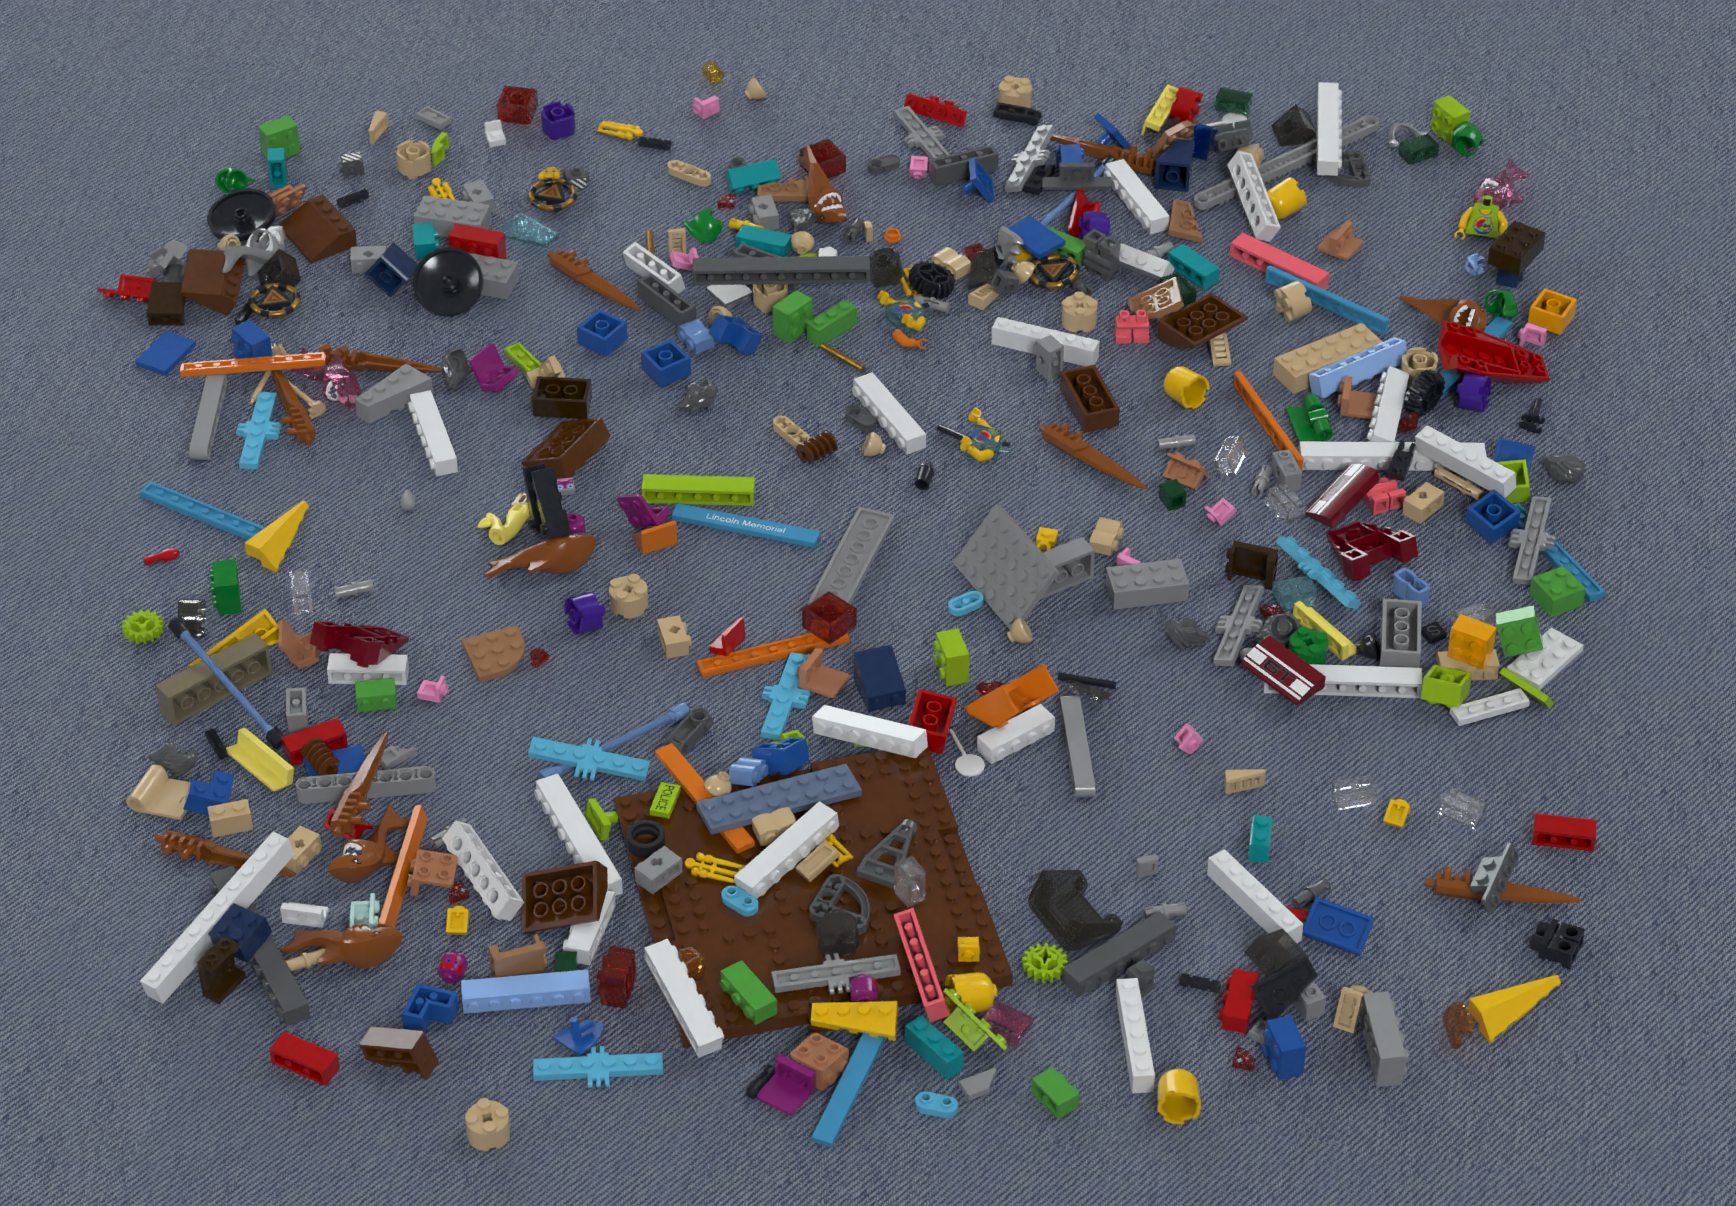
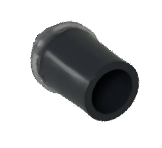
M930 461L918 466L915 486L920 490H927L932 478L935 476L936 470Z

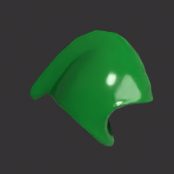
M1468 121L1460 123L1452 134L1455 137V148L1463 156H1473L1478 146L1484 143L1480 130ZM1475 147V151L1473 153H1466L1464 148Z
M234 167L220 170L215 178L217 187L227 194L236 190L246 189L248 182H255L254 178L248 177L242 170Z
M712 208L702 210L691 222L684 221L683 223L690 234L696 240L703 243L715 240L721 233L724 225L721 220L712 217Z
M1493 289L1485 296V308L1490 314L1499 317H1516L1518 315L1515 297L1507 289ZM1498 291L1492 306L1488 304V297L1491 293Z

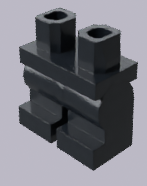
M1552 919L1550 924L1540 921L1536 929V935L1543 938L1532 935L1529 948L1539 951L1538 958L1543 960L1546 958L1552 962H1561L1563 968L1570 970L1576 955H1578L1583 945L1585 929L1566 923H1558L1559 920Z

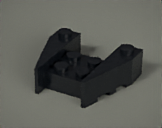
M545 463L522 468L530 515L528 519L530 530L533 529L535 533H542L548 539L571 534L566 510L562 509V495L558 490L554 467L546 468Z

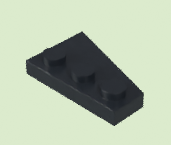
M1306 957L1251 987L1267 1018L1272 1020L1279 1018L1318 975L1309 958Z

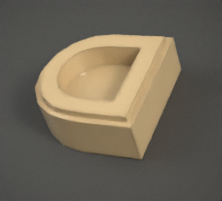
M863 221V233L866 242L873 240V226L870 221Z

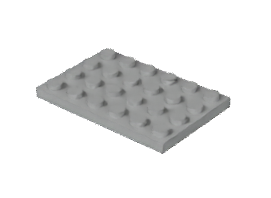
M999 504L994 505L953 562L976 591L982 593L983 599L1009 629H1011V625L1016 619L1022 618L1025 620L1060 573Z

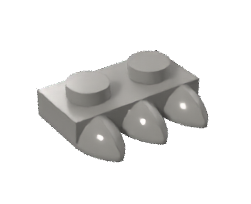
M1005 226L1000 228L996 245L1001 246L1005 255L1003 264L1007 266L1008 264L1013 265L1014 262L1018 261L1014 255H1020L1021 251L1016 245H1023L1024 242L1019 235Z

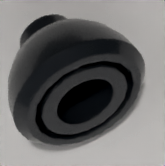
M1374 633L1365 635L1360 643L1356 644L1358 655H1363L1369 659H1378L1380 657V645Z

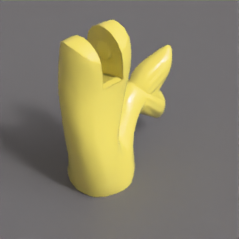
M514 505L507 513L505 525L502 524V521L497 516L489 512L479 522L477 527H491L489 538L493 543L503 545L510 541L530 518L528 505Z

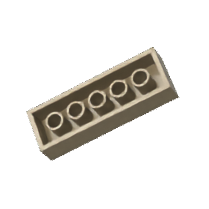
M256 633L210 656L213 662L216 663L239 691L272 674L269 645ZM203 661L156 685L160 714L173 726L232 695L229 689L224 686L221 680L217 678Z

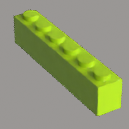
M643 474L642 496L647 503L754 506L755 477Z

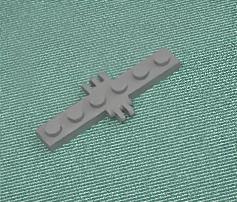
M909 106L894 110V117L909 133L904 138V142L908 147H921L930 159L950 155L939 142L944 140L946 136L938 126L927 128Z
M1053 125L1038 126L1026 149L1020 154L1013 155L1010 164L1015 166L1004 186L1006 193L1021 192L1034 167L1046 163L1051 152L1044 149L1055 131Z
M1533 496L1525 530L1512 529L1508 546L1520 548L1513 574V583L1531 585L1540 551L1554 548L1556 537L1545 532L1552 498Z
M1244 585L1232 616H1220L1214 631L1217 634H1224L1214 657L1215 666H1234L1246 635L1251 634V632L1260 631L1263 622L1260 619H1256L1254 615L1264 592L1263 585Z
M834 953V960H831L830 954H826V961H823L822 965L771 972L775 993L828 986L829 994L833 995L835 992L834 988L836 987L838 994L843 993V986H845L846 992H850V982L861 974H867L874 979L899 976L901 969L897 954L844 961V958L839 959L838 953Z

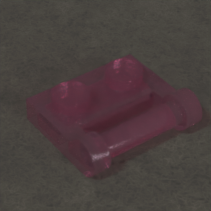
M996 1001L983 1017L989 1024L992 1022L1013 1032L1010 1035L993 1026L990 1029L995 1036L999 1033L1007 1041L1008 1045L1013 1048L1017 1047L1020 1039L1033 1024V1017L999 1001Z

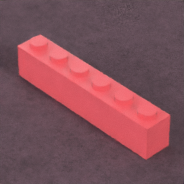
M1241 233L1231 242L1230 257L1266 273V268L1271 265L1324 290L1328 287L1329 272L1254 237Z
M914 908L893 914L929 1021L933 1022L950 1016Z

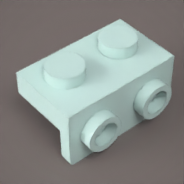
M371 893L370 901H351L349 927L357 924H367L371 930L379 927V916H376V913H380V901H376L375 893Z

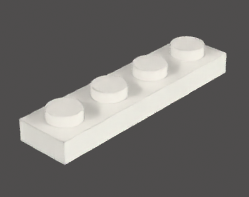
M1519 688L1460 705L1459 708H1450V715L1457 725L1461 726L1529 707L1530 700L1522 689Z

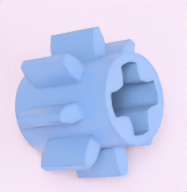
M1476 253L1466 257L1468 261L1465 263V269L1468 273H1473V276L1485 272L1484 268L1487 262L1483 256H1479Z

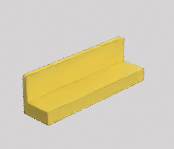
M1167 84L1145 120L1141 132L1142 136H1144L1148 128L1160 131L1170 115L1178 88Z
M1301 601L1294 603L1293 615L1301 620L1300 624L1308 629L1326 633L1328 649L1341 661L1357 653L1356 646L1312 607H1307Z
M246 728L239 729L237 744L227 747V754L272 791H277L293 784L294 767Z

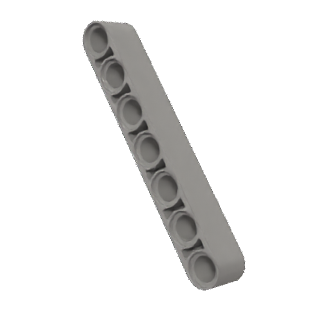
M227 374L207 375L189 447L190 460H210L227 389Z
M1080 695L1059 696V709L1074 797H1095V780Z
M429 766L377 770L367 793V798L430 793L436 789L435 771ZM357 772L299 778L295 784L297 799L303 804L340 801L345 790L350 787Z

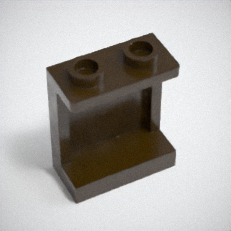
M152 282L147 308L149 325H185L184 309L186 297L180 295L182 282Z
M1234 541L1232 547H1228L1226 559H1229L1225 567V573H1228L1227 580L1231 581L1233 575L1265 581L1264 589L1272 590L1276 579L1279 550Z
M223 936L197 962L202 994L205 998L217 1004L224 1001L246 979L245 972L235 967L233 954L240 949V944L226 936Z

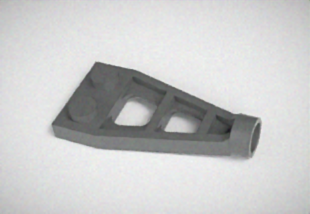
M909 819L903 820L901 825L894 829L864 857L856 870V876L894 889L903 875L911 840L917 830L916 823ZM894 840L904 843L901 850L889 845ZM883 854L897 858L894 866L877 860Z

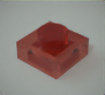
M980 243L964 248L965 255L972 263L978 261V255H988V252Z

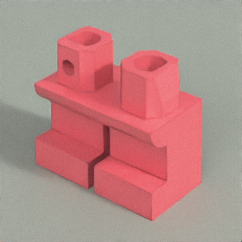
M1120 310L1119 316H1116L1115 344L1132 343V338L1133 343H1149V320L1145 310H1138L1136 315L1130 316L1127 310Z
M1383 477L1364 496V503L1372 515L1387 512L1388 509L1394 510L1403 507L1402 503L1406 497V492L1403 488L1399 489L1397 487L1395 479L1389 480L1387 477Z

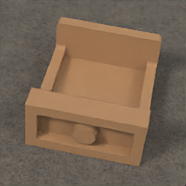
M536 934L533 935L534 944L502 953L499 952L497 944L488 946L492 978L545 973V968L548 967L544 955V953H547L544 941H540Z

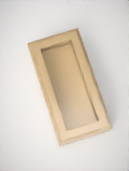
M823 841L795 867L796 872L811 882L840 855L836 849Z

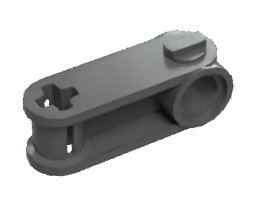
M702 707L691 710L666 737L664 746L673 743L678 751L685 756L714 724L708 710Z

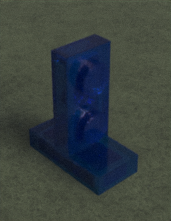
M1197 123L1195 125L1193 137L1195 141L1194 158L1208 159L1210 145L1215 141V135L1218 134V130Z

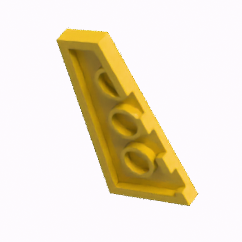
M897 1001L812 1003L811 1024L812 1026L833 1030L846 1029L849 1030V1033L858 1034V1032L868 1033L871 1037L876 1038L884 1036L888 1037V1040L896 1041Z

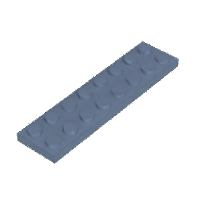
M847 764L697 801L696 809L710 834H715L752 824V818L760 814L772 813L780 808L789 807L792 813L811 809L819 801L828 805L862 796V789Z

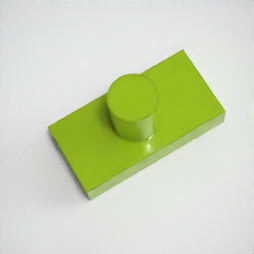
M596 798L588 799L584 815L600 841L608 840L612 823H617L618 815L616 811L604 812Z

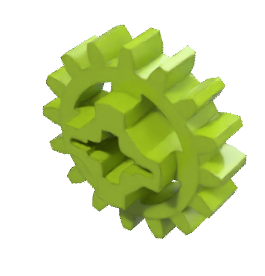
M141 609L139 613L133 611L132 616L127 615L126 620L122 621L123 625L121 626L124 638H129L130 643L135 640L136 644H139L140 641L146 644L148 640L154 642V638H160V634L164 633L163 628H165L162 616H157L156 611L150 613L149 609L146 612H143Z
M1037 943V948L1030 946L1029 951H1025L1024 957H1022L1023 972H1027L1028 978L1033 976L1035 982L1038 979H1041L1042 983H1045V980L1053 983V978L1060 980L1061 975H1063V967L1068 965L1067 955L1063 954L1062 948L1056 950L1055 944L1052 947H1048V943H1045L1044 946Z

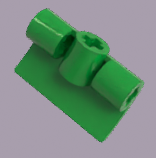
M1317 394L1307 395L1304 398V406H1286L1299 443L1300 441L1323 442L1332 438L1333 431L1326 408L1322 406Z

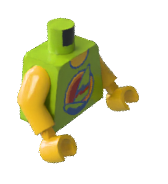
M1483 196L1482 203L1476 202L1474 207H1469L1464 212L1458 225L1459 230L1454 235L1455 239L1458 233L1463 235L1462 240L1465 238V233L1498 238L1507 229L1508 222L1503 212L1499 211L1498 205H1492L1493 197Z

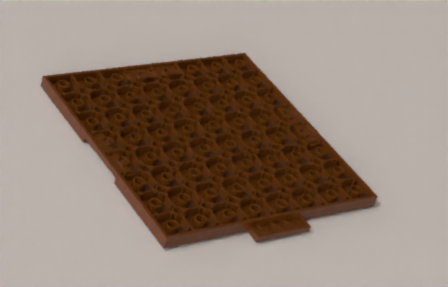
M929 747L916 758L882 750L810 763V769L795 771L787 775L767 776L760 780L756 786L847 764L862 789V796L826 805L838 814L839 827L832 834L853 856V859L847 860L837 868L831 863L809 882L796 872L795 869L805 859L803 858L792 870L782 876L779 882L773 884L764 895L757 899L758 912L749 917L739 914L722 902V890L727 886H736L735 883L708 877L702 878L700 875H691V869L685 867V860L693 858L695 862L701 863V861L696 859L697 853L700 852L705 856L707 854L712 855L714 858L730 861L745 867L769 846L760 845L752 830V824L742 827L753 838L755 846L737 854L720 833L710 834L696 809V804L682 787L669 819L650 815V808L658 790L614 798V810L618 815V824L634 880L635 867L647 859L632 855L627 848V830L637 821L652 820L659 823L665 831V847L682 858V873L654 894H651L638 883H636L652 943L655 944L668 939L671 946L674 945L676 947L680 962L683 961L687 967V975L689 978L694 979L697 993L702 994L707 1011L713 1013L716 1027L721 1028L724 1034L723 1040L809 1024L812 1033L832 1031L833 1029L812 1026V1003L852 1002L850 992H846L845 986L842 987L843 993L838 994L837 987L834 988L835 992L833 995L829 994L828 986L775 993L771 975L773 971L822 965L823 961H826V954H830L831 960H834V953H838L839 959L844 958V961L897 954L901 974L899 976L875 979L878 988V998L875 1002L897 1001L898 1007L922 1003L923 1001L893 915L914 908L942 993L945 988L949 990V986L944 985L946 976L953 974L984 973L997 988L1012 986L1013 974L980 885L976 883L958 834L955 817ZM731 784V793L752 787ZM810 809L793 813L796 820H799ZM909 819L916 823L917 830L911 840L903 875L894 889L856 876V870L864 857L894 829L901 825L903 820ZM641 835L634 840L641 844H648L658 838L652 835ZM894 840L889 846L901 850L904 843ZM833 844V846L844 856L845 854H844L843 852H841V851ZM883 854L877 861L894 866L897 858ZM705 862L706 865H713V863L710 864ZM717 864L718 868L735 872L739 870V868ZM719 874V875H722V876H725V877H729V878L735 879L734 877H731V876ZM832 874H840L851 879L863 889L868 897L870 920L866 931L861 935H852L816 923L810 919V905L827 878ZM844 891L835 907L861 915L858 902L848 892ZM824 896L822 899L829 901L833 898L831 896ZM835 916L832 919L835 921H840L843 918L841 916ZM958 937H979V961L958 962ZM741 960L777 999V1014L757 1025L744 1015L739 1005L734 1004L731 996L722 990L719 983L721 980L720 971ZM672 1011L682 1048L692 1046Z

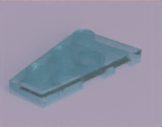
M523 212L499 230L505 232V238L544 248H548L559 239L557 232Z

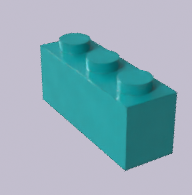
M776 158L728 169L724 173L729 193L735 192V194L743 193L745 189L749 188L757 190L759 185L778 182L781 179Z
M743 224L736 235V248L743 243L781 257H787L792 249L790 244L792 235Z
M1181 244L1168 252L1167 261L1175 268L1174 271L1202 290L1219 282L1220 268L1186 245Z
M920 1015L905 1025V1043L947 1080L964 1069V1052L923 1016Z

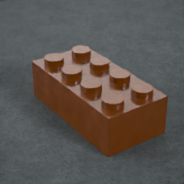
M1095 364L1061 371L1060 389L1084 433L1119 426L1120 408Z

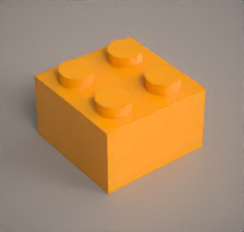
M1544 288L1530 307L1528 323L1561 335L1575 316L1577 299Z
M1460 614L1451 627L1447 656L1483 670L1493 656L1497 627Z

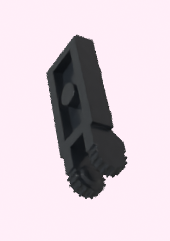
M998 102L993 111V117L1026 122L1030 126H1036L1042 117V113L1028 107Z
M1045 164L1038 165L1023 185V191L1039 195L1043 190V178L1052 177L1055 165L1051 164L1047 170L1045 169Z
M1400 440L1398 449L1395 450L1386 471L1387 478L1399 481L1405 480L1413 461L1416 449L1415 443H1412L1409 447V452L1403 451L1405 441Z

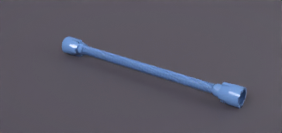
M682 702L669 709L666 715L599 747H602V751L607 752L668 722H679L690 713L689 707L686 703ZM562 764L552 767L551 765L538 771L537 775L539 780L557 773L560 776L563 772L574 768V766Z

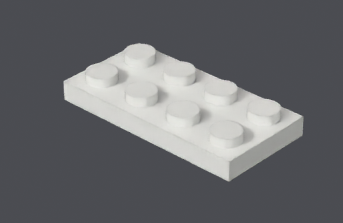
M1552 627L1542 636L1544 650L1521 654L1507 667L1508 670L1539 690L1583 651V644Z

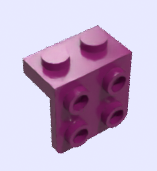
M489 343L469 360V364L483 392L496 393L501 391L504 385L513 381L514 377L520 373L517 366H504L493 343Z
M641 494L620 495L617 497L620 508L624 511L634 528L658 526L665 522L666 517L671 513L668 506L649 507Z
M779 1054L775 1058V1074L758 1092L757 1099L792 1116L816 1089V1072L809 1067L795 1062L791 1058Z

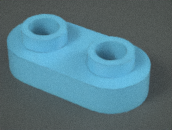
M969 591L951 599L948 603V612L953 616L959 617L983 606L982 593Z
M727 886L722 890L721 898L724 905L747 917L753 916L758 912V900L751 894L737 886Z
M921 1092L915 1098V1108L923 1114L952 1118L958 1112V1102L951 1096Z

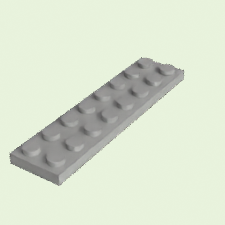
M863 507L858 508L808 601L809 609L842 617L845 616L895 520V515Z

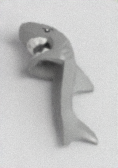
M283 226L256 229L250 235L246 246H223L225 264L222 272H229L240 257L245 258L247 261L248 276H253L264 264L280 259L284 255L287 245L286 232ZM264 232V233L261 235V237L259 238V241L256 242L257 239H258L257 236L260 235L259 233Z

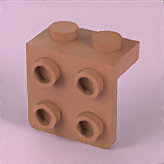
M289 184L269 195L274 201L276 216L283 215L288 209L296 208L301 204L305 194V184H301L294 189Z
M1345 376L1344 383H1340V394L1338 396V405H1341L1340 416L1372 419L1374 417L1372 416L1375 407L1374 402L1378 394L1351 391L1352 376Z
M285 619L280 620L278 628L279 641L277 643L279 649L285 652L290 662L295 664L299 670L318 662L320 650H317V646L310 644L312 631L299 637Z
M815 648L811 654H808L804 664L798 668V687L826 697L835 698L849 680V674L823 666V650Z
M417 849L416 860L412 859L410 872H413V875L409 874L407 887H411L410 896L418 897L420 883L452 887L458 857L453 854Z
M812 1033L790 1052V1058L815 1070L816 1088L823 1091L844 1073L849 1063V1049L818 1033Z

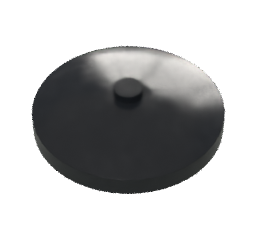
M240 189L222 196L211 206L207 215V223L212 234L219 239L233 234L240 241H246L256 229H268L272 225L276 217V207L273 199L267 193L257 189Z
M446 247L429 253L420 261L413 276V290L417 300L427 311L438 316L452 317L468 311L478 301L483 290L484 279L481 267L472 255L459 248Z

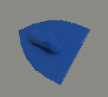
M572 1017L570 1018L571 1027L553 1035L552 1039L577 1055H581L598 1042L603 1033V1022H592L590 1019H587L579 1024L578 1018Z

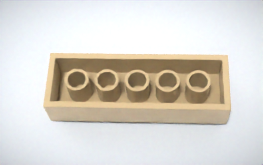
M1360 323L1275 357L1273 375L1295 394L1311 387L1309 373L1378 345L1382 341L1363 323Z

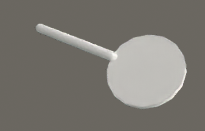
M1228 113L1223 116L1222 121L1197 126L1195 130L1233 123L1234 126L1235 122L1247 120V118L1240 113Z
M950 729L949 732L963 755L956 760L955 768L957 772L968 777L981 774L985 768L984 760L977 755L966 754L953 729Z

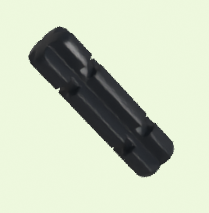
M640 137L639 146L670 150L672 142L670 140L663 141L662 139Z
M363 189L359 193L355 192L346 195L345 198H338L336 200L339 208H343L347 204L349 206L360 202L361 199L366 200L369 198V192Z
M249 301L234 319L236 325L247 321L254 312L250 308Z
M210 728V730L205 732L206 738L218 758L223 760L228 757L227 749L215 729Z
M1185 973L1181 974L1179 980L1181 986L1188 987V985H1191V988L1204 991L1210 989V992L1219 993L1221 988V982L1213 979L1209 981V978L1194 975L1190 977V974Z
M769 1064L752 1082L753 1085L746 1089L747 1097L751 1099L757 1097L758 1092L775 1074L774 1066Z

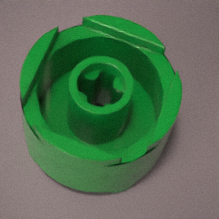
M1304 626L1299 627L1290 636L1288 649L1308 664L1325 665L1328 651L1327 634L1314 629H1308Z

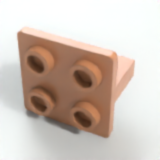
M1347 220L1338 230L1333 229L1318 245L1317 249L1348 261L1363 245L1364 241L1353 236L1354 222Z
M1168 452L1167 456L1170 458V461L1162 476L1168 480L1177 479L1181 485L1197 491L1202 478L1209 477V474L1205 471L1206 468L1195 459L1191 458L1189 461L1184 459L1185 456L1178 452L1174 454Z

